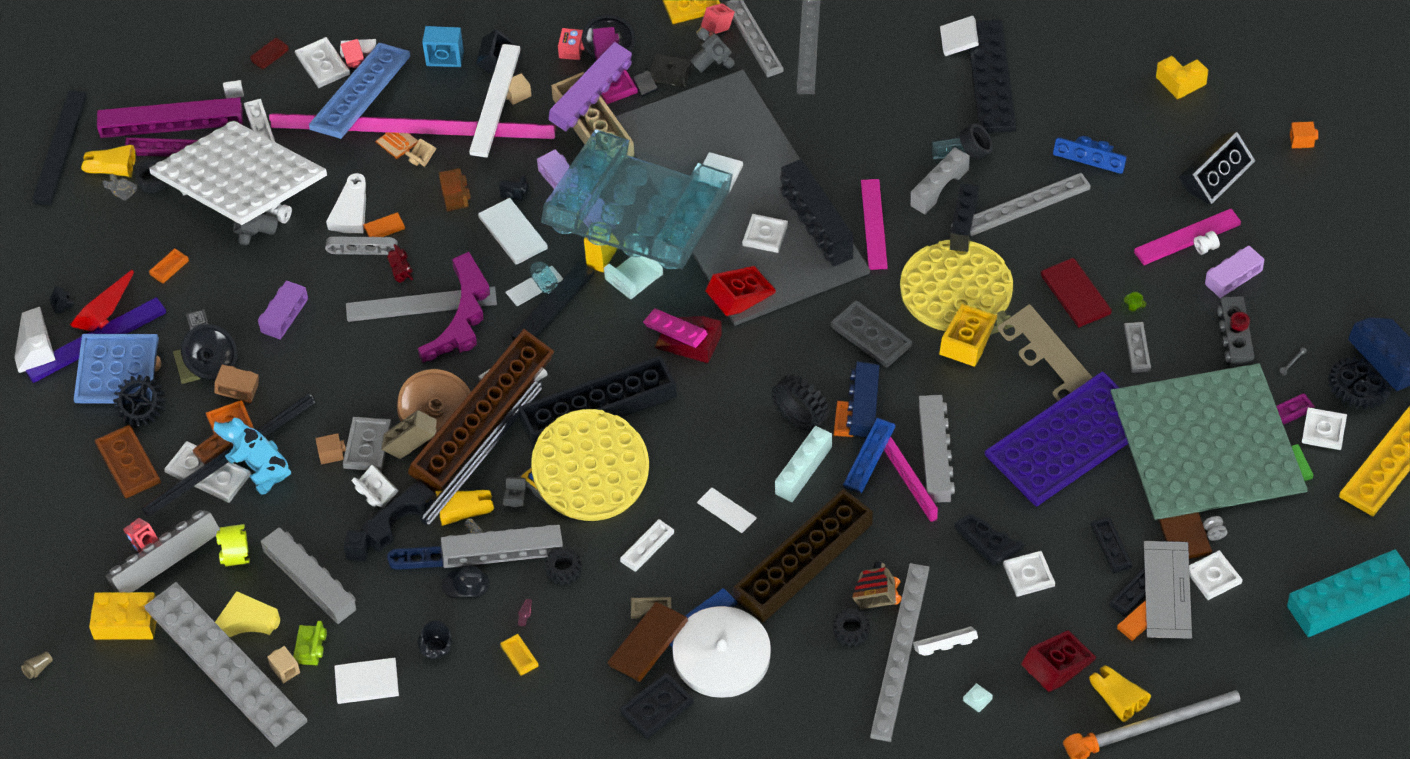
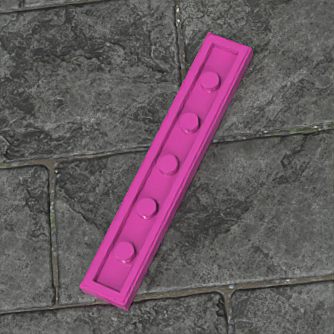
M879 179L861 180L868 267L870 270L887 269Z
M1228 209L1134 249V253L1141 263L1146 265L1194 245V238L1197 236H1205V233L1209 231H1214L1218 235L1240 226L1241 221L1232 209Z
M890 437L884 448L885 453L929 521L937 520V506Z

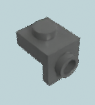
M507 477L503 505L510 507L523 506L526 498V478Z

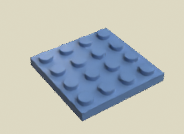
M82 334L74 402L114 403L113 399L119 398V396L114 394L115 391H121L118 385L120 384L123 387L126 385L123 380L126 379L131 382L130 377L134 376L137 380L138 375H142L143 379L149 376L150 381L154 379L159 340L158 334ZM141 386L132 389L129 394L136 393ZM147 388V399L151 401L152 390ZM142 398L137 400L133 399L137 403L145 402ZM125 400V403L132 404L129 400Z

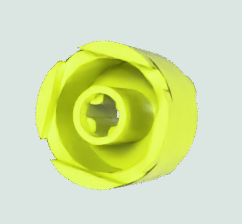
M244 524L220 527V530L216 533L217 544L222 545V550L219 552L220 564H225V567L250 563V558H245L248 556L249 549L246 531L241 530L245 528Z

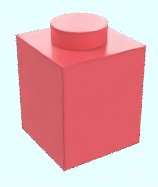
M358 39L341 44L348 67L357 68L365 59Z

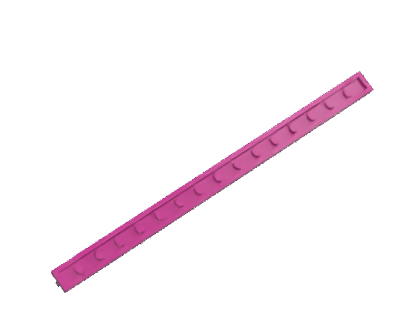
M272 113L269 114V121H271L272 128L310 129L309 123L316 115ZM359 117L348 131L473 136L479 121ZM498 122L494 137L555 139L556 125Z

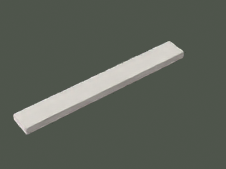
M502 45L469 151L472 156L488 157L520 54V46Z

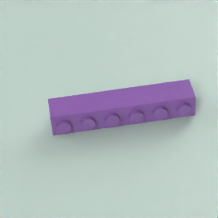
M614 42L550 109L548 120L565 132L570 127H574L578 118L587 113L589 106L595 104L599 100L600 95L608 91L611 83L619 79L622 71L627 70L631 66L632 53Z

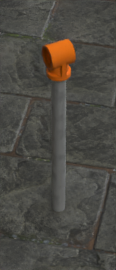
M1237 690L1098 735H1094L1092 732L1088 733L1085 737H1082L1079 733L1072 734L1063 741V745L1070 759H1087L1090 756V752H1099V747L1240 702V695Z

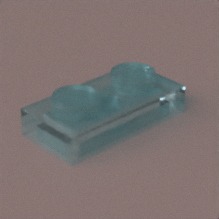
M960 138L932 142L933 159L945 158L954 147L966 153Z

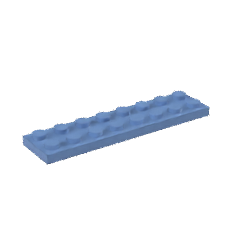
M378 43L309 123L310 130L342 139L410 58V51Z

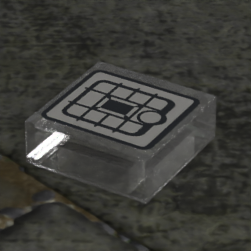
M204 309L186 314L190 330L196 326L208 324Z

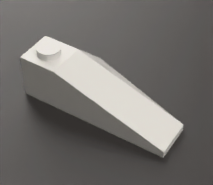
M40 307L23 312L21 315L15 352V361L19 373L55 360Z

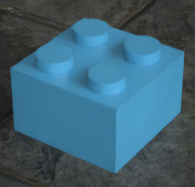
M425 26L423 48L426 66L461 67L464 54L461 28Z

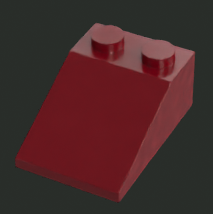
M705 316L677 317L705 329L708 335L695 348L661 333L655 345L656 349L709 363L722 336L721 321Z
M1067 630L1031 647L1021 665L1048 692H1051L1063 686L1095 661L1097 657Z

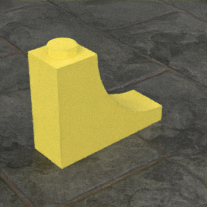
M236 591L215 623L229 638L244 632H260L270 635L274 629L278 628L280 617L278 609Z

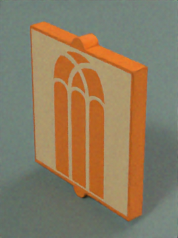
M386 132L376 140L378 145L396 159L406 153V151L409 152L418 142L411 134Z

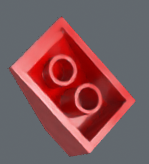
M755 266L713 274L705 292L726 316L742 313L775 294L776 290Z

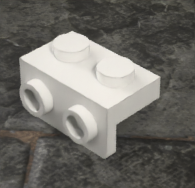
M373 465L368 468L360 479L353 478L351 480L356 485L354 488L360 494H365L367 497L366 501L373 507L377 505L385 508L399 491Z

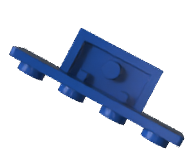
M1087 136L1078 137L1075 142L1058 137L1053 150V155L1120 174L1124 172L1127 159L1125 155L1114 153V146L1109 145L1108 142H1096Z

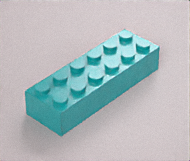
M1394 549L1290 593L1287 607L1306 636L1311 637L1410 595V569L1397 550Z

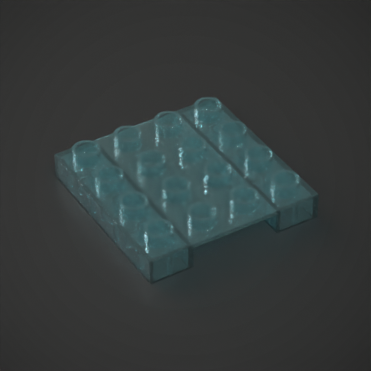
M595 129L544 203L541 223L552 226L555 231L562 234L573 233L588 238L595 245H609L621 249L626 255L631 257L643 256L658 261L662 267L667 269L679 268L683 270L728 195L733 174L701 163L697 164L690 176L628 156L630 140Z

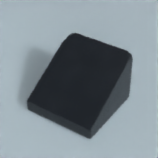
M648 70L633 77V82L642 97L658 90Z

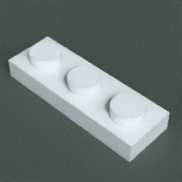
M967 627L916 641L913 644L915 651L925 656L933 654L934 650L951 649L953 645L959 643L961 645L970 644L978 636L974 628Z

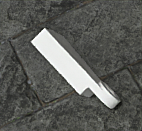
M355 173L348 177L326 221L328 230L342 233H364L366 181L362 174Z

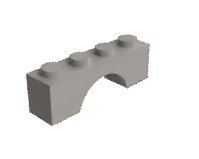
M954 147L911 191L910 206L926 214L936 204L944 186L953 178L958 181L969 170L970 155Z

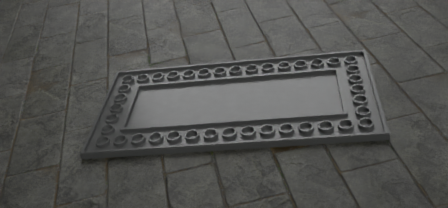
M744 70L615 116L632 139L635 159L708 282H710L713 274L755 266L776 290L775 294L742 313L730 315L729 318L734 326L870 274L868 265L854 243L853 259L833 267L831 262L825 259L822 249L816 246L814 237L808 234L805 224L799 221L797 212L791 209L788 199L782 196L780 187H782L780 180L781 167L800 160ZM709 152L743 162V167L730 192L696 183V176ZM752 214L788 221V227L779 253L743 246L742 241Z

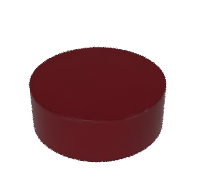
M1236 312L1231 316L1230 325L1234 330L1244 331L1249 327L1250 318L1246 313Z

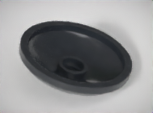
M602 15L589 21L582 33V43L586 52L595 59L592 39L593 29L614 27L615 34L619 36V45L631 52L635 44V33L626 20L614 15Z
M203 324L194 327L186 334L181 344V356L185 366L194 375L203 379L214 380L217 378L222 365L235 366L237 347L234 339L226 330L216 325ZM203 353H206L208 355V358H205L203 356Z

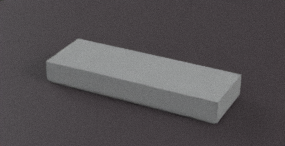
M1143 322L1124 323L1131 373L1151 372Z

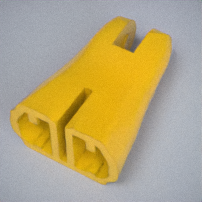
M134 145L85 152L81 169L86 173H105L132 177L133 166L136 160Z
M489 490L457 491L439 513L441 526L492 512L494 504L491 501V492ZM435 491L436 498L442 491Z
M1106 665L1100 668L1102 676L1096 672L1089 676L1093 688L1104 698L1113 712L1123 722L1130 719L1134 715V711L1137 713L1145 708L1150 701L1151 695Z

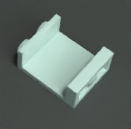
M635 243L634 254L617 268H614L611 264L604 267L605 280L629 299H632L663 275V264L658 257L650 254L645 247Z

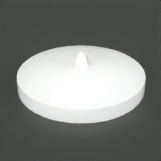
M710 607L694 613L688 618V622L674 638L673 662L680 678L693 690L711 697H733L749 691L762 680L770 663L771 646L766 630L755 617L733 607Z

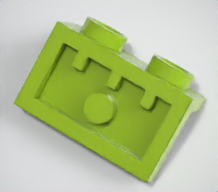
M317 621V626L299 625L293 656L298 664L318 665L319 658L323 657L322 641L326 640L327 630L323 627L322 621Z

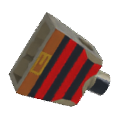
M875 562L872 570L860 573L852 597L860 610L896 604L895 579L882 562Z

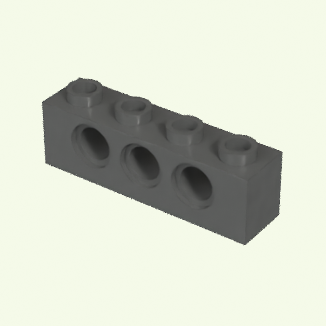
M1244 296L1221 297L1220 305H1217V316L1221 317L1219 329L1220 332H1223L1222 346L1226 347L1224 358L1225 362L1229 364V369L1254 363V351L1249 327L1244 331H1237L1230 325V319L1234 313L1244 312L1247 314Z

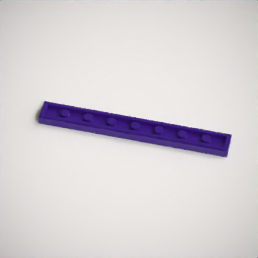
M156 297L110 321L104 328H97L95 331L87 334H128L166 314V309ZM82 336L53 351L54 361L27 369L25 372L31 381L35 383L77 361L80 355Z

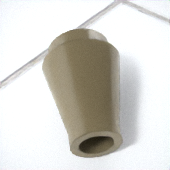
M45 651L38 656L24 661L21 669L29 679L36 678L53 659Z

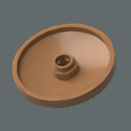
M438 369L420 371L408 378L400 389L397 399L399 419L403 421L419 410L437 420V433L471 391L459 377L450 372Z

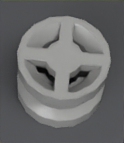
M1220 516L1210 517L1203 523L1204 529L1208 531L1207 536L1209 540H1220L1227 535V529L1223 526V520Z

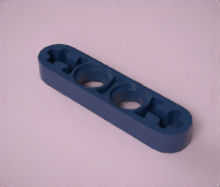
M441 546L394 549L387 555L388 564L392 569L443 567ZM433 554L441 555V558L438 560L431 559ZM414 555L422 557L419 561L411 560Z

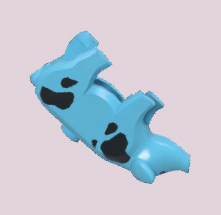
M234 417L232 421L225 423L215 421L213 430L224 440L233 443L231 452L225 455L226 459L231 464L245 460L247 465L256 472L249 477L258 485L256 490L261 495L268 493L274 484L283 481L291 474L286 459L277 451L278 447L272 440L268 441L260 432L245 425L239 418Z

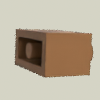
M222 365L215 380V393L251 403L258 387L259 375L251 371L236 369L233 366Z

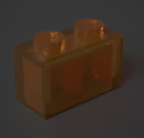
M460 168L439 172L446 210L451 211L468 207L467 200L471 199L469 188L465 189L467 180L466 176L461 174Z

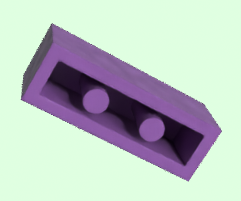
M286 280L283 286L278 289L274 299L269 302L268 308L259 316L258 324L261 333L281 340L308 300L306 287Z

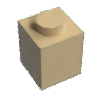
M522 74L512 77L506 100L509 99L514 105L531 97L530 84Z
M285 646L274 650L267 656L270 668L283 684L300 673L298 662Z

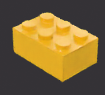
M95 593L89 625L93 638L154 639L156 621L145 610L144 606L156 597L155 593Z

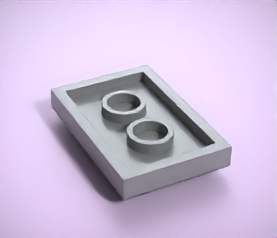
M353 417L343 460L344 469L368 470L373 465L382 471L386 454L385 451L381 450L383 435L391 429V419Z

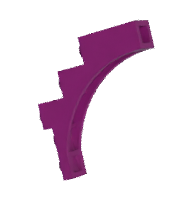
M469 252L452 259L453 269L461 285L460 304L454 319L447 329L436 340L418 348L419 358L422 363L432 361L437 356L449 353L456 347L461 353L469 351L477 345L476 335L470 326H475L484 320L483 311L477 301L486 299L490 295L489 284Z

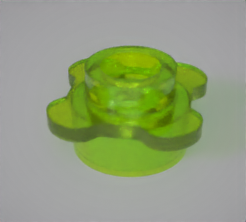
M1132 292L1124 298V302L1128 304L1130 311H1136V309L1146 306L1143 296L1138 292Z

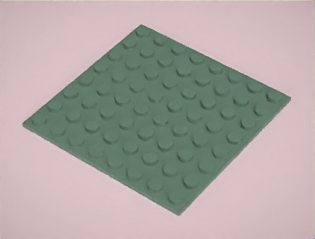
M1260 363L1112 389L1110 391L1154 520L1308 491Z

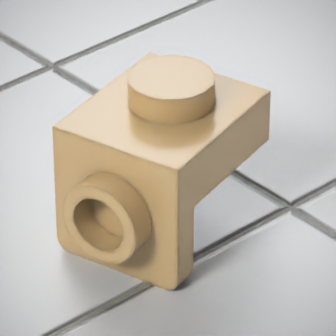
M419 139L412 152L406 151L405 154L409 157L408 161L416 166L421 164L425 167L436 148Z

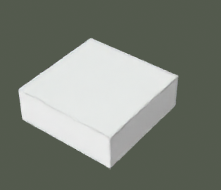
M241 80L223 83L226 98L244 96Z

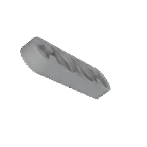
M329 237L326 240L325 249L331 254L388 255L389 251L395 250L394 244L397 245L398 242L391 237Z

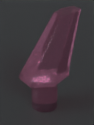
M526 599L518 611V615H520L518 625L526 626L527 618L531 614V599Z

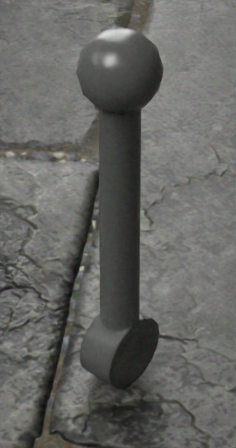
M1301 347L1299 353L1285 367L1280 368L1279 373L1286 375L1287 370L1301 355L1306 354V348Z

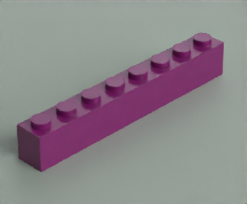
M240 97L97 110V129L100 138L223 127L232 121L243 125V107Z

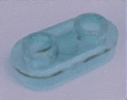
M535 262L531 265L530 274L534 282L542 292L551 293L558 285L556 276L544 262Z

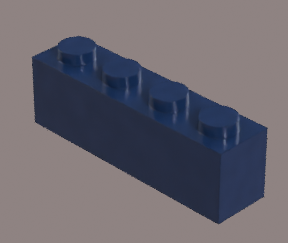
M856 362L855 369H851L850 380H853V384H850L849 396H852V399L848 401L847 411L851 412L847 416L846 427H849V435L867 438L875 423L879 365Z

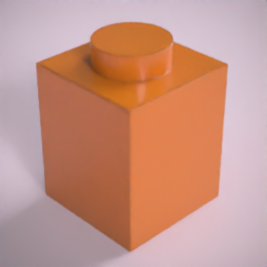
M1314 122L1291 123L1289 135L1292 148L1314 147L1315 140H1318V129H1315Z

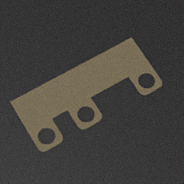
M1030 304L998 326V331L1007 341H1012L1023 333L1031 342L1019 351V356L1027 365L1032 366L1042 358H1045L1065 383L1053 391V396L1058 401L1061 400L1058 396L1060 390L1066 389L1071 393L1093 378ZM1012 325L1015 328V334L1012 336L1006 335L1003 331L1004 326ZM1028 349L1036 353V358L1032 361L1027 360L1024 356L1025 351Z

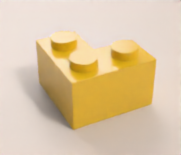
M1170 56L1157 64L1156 78L1177 99L1207 84L1208 69L1198 59L1182 66L1173 56Z

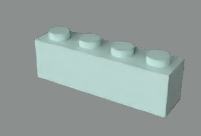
M817 426L812 429L775 480V495L790 502L794 501L832 448V433Z

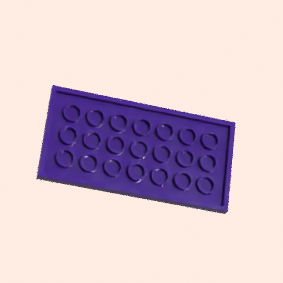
M1102 371L985 450V456L1037 507L1128 444L1110 392L1112 389L1120 387Z

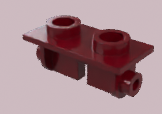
M394 244L395 250L389 251L387 257L390 266L393 268L392 272L395 280L399 283L403 282L407 277L413 280L411 274L413 270L406 260L408 258L406 251Z

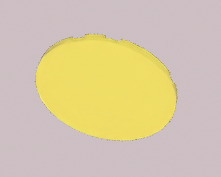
M950 240L939 241L935 245L925 246L907 261L901 273L900 292L906 308L915 318L932 328L946 331L961 304L997 315V312L1005 311L1012 298L1013 278L1005 261L990 248L970 241L968 252L950 250Z
M576 410L558 417L542 431L532 453V476L541 497L559 513L577 520H604L624 512L639 498L648 478L649 457L640 434L623 418L606 413L603 410Z

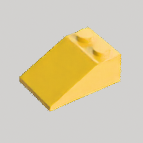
M961 304L942 337L939 355L975 367L986 346L997 315Z

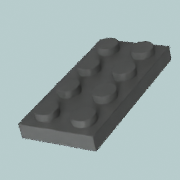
M857 300L831 321V328L886 368L912 347V341Z

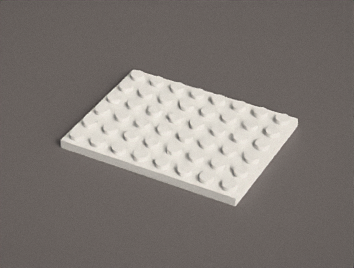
M236 121L229 122L220 129L214 130L211 134L200 138L195 143L186 146L179 152L172 154L170 157L149 168L151 175L241 225L327 176L325 168Z

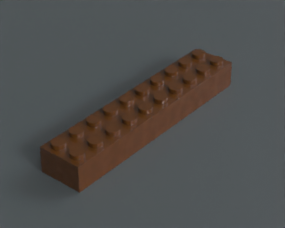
M523 329L411 463L408 474L417 481L420 480L435 494V491H442L547 366L555 351Z

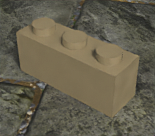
M417 410L384 433L381 450L399 459L403 458L435 436L437 420Z

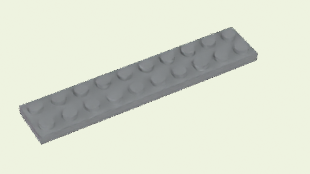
M177 582L144 606L145 610L275 747L307 723V718Z

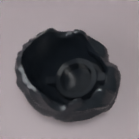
M438 620L424 625L418 637V647L421 653L430 659H438L443 655H447L452 646L449 628Z

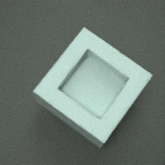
M976 683L963 697V701L980 712L992 700L993 695Z

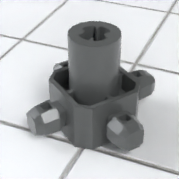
M703 27L696 31L697 36L703 39L699 43L702 49L689 61L700 73L714 61L717 64L723 62L722 64L729 69L735 64L734 60L729 56L732 52L714 32L711 31L709 33Z
M260 214L243 225L234 221L233 232L240 234L239 244L246 246L250 243L251 236L258 232L273 235L277 229L278 219L277 217Z

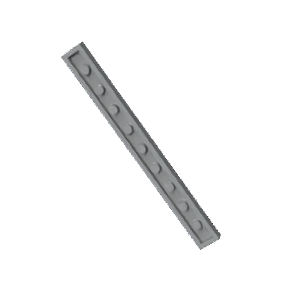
M909 564L871 730V739L888 742L892 740L929 575V566Z

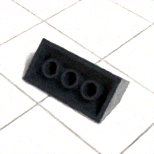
M1237 131L1222 134L1179 178L1188 192L1210 205L1255 162V159Z

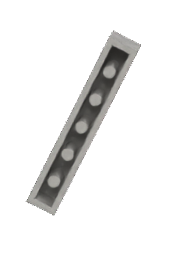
M942 395L919 396L925 486L927 493L934 503L951 502V494L955 493L954 482H950V478H953V467L949 466V462L952 460L951 450H947V446H950V435L946 434V430L949 429L948 418H944V414H947V403L943 402Z
M205 510L195 512L191 519L180 522L175 526L176 529L162 534L158 541L147 544L140 553L129 556L126 559L127 562L121 566L116 565L111 568L106 578L115 592L135 591L214 538L220 528L211 513Z
M560 525L441 537V553L444 568L548 557L549 552L553 553V549L560 550L559 547H563Z
M279 527L261 540L263 552L337 624L356 611V599L349 591L346 592L337 579L333 580L329 571L325 567L321 568L317 560L312 555L309 556L300 543L296 544L289 532H284Z

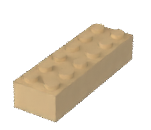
M584 72L551 85L555 103L581 78ZM600 96L595 104L589 106L587 113L578 118L573 129L601 169L604 170L634 157V144Z

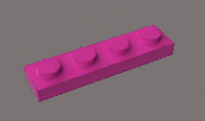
M656 308L643 321L646 327L695 348L708 335L705 329Z

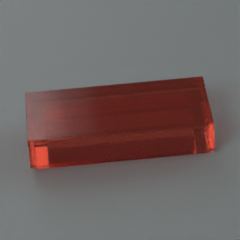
M276 37L250 56V59L261 69H264L286 53L289 48Z

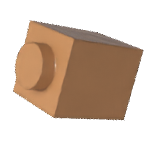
M338 433L315 438L321 465L344 460L342 452L346 451L344 440L340 441Z

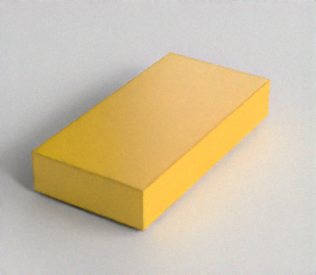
M519 634L500 643L520 676L539 667L538 662Z

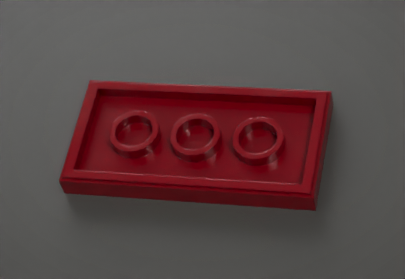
M1074 257L1041 271L1042 278L1078 328L1111 314V308Z

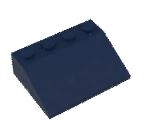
M1367 318L1355 323L1348 340L1396 391L1410 386V337L1393 319Z

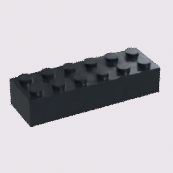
M800 159L781 167V194L784 198L788 199L791 209L797 212L798 219L801 223L805 224L808 234L814 237L815 244L818 248L822 249L825 259L830 261L833 267L853 259L852 232L803 161Z

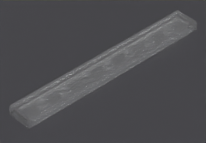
M803 0L797 94H815L820 0Z

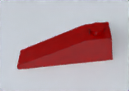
M129 271L87 304L70 325L91 332L95 331L98 327L100 329L104 328L109 323L107 319L116 308L134 271Z

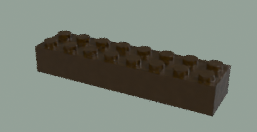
M842 489L733 587L734 599L764 623L873 524V511Z

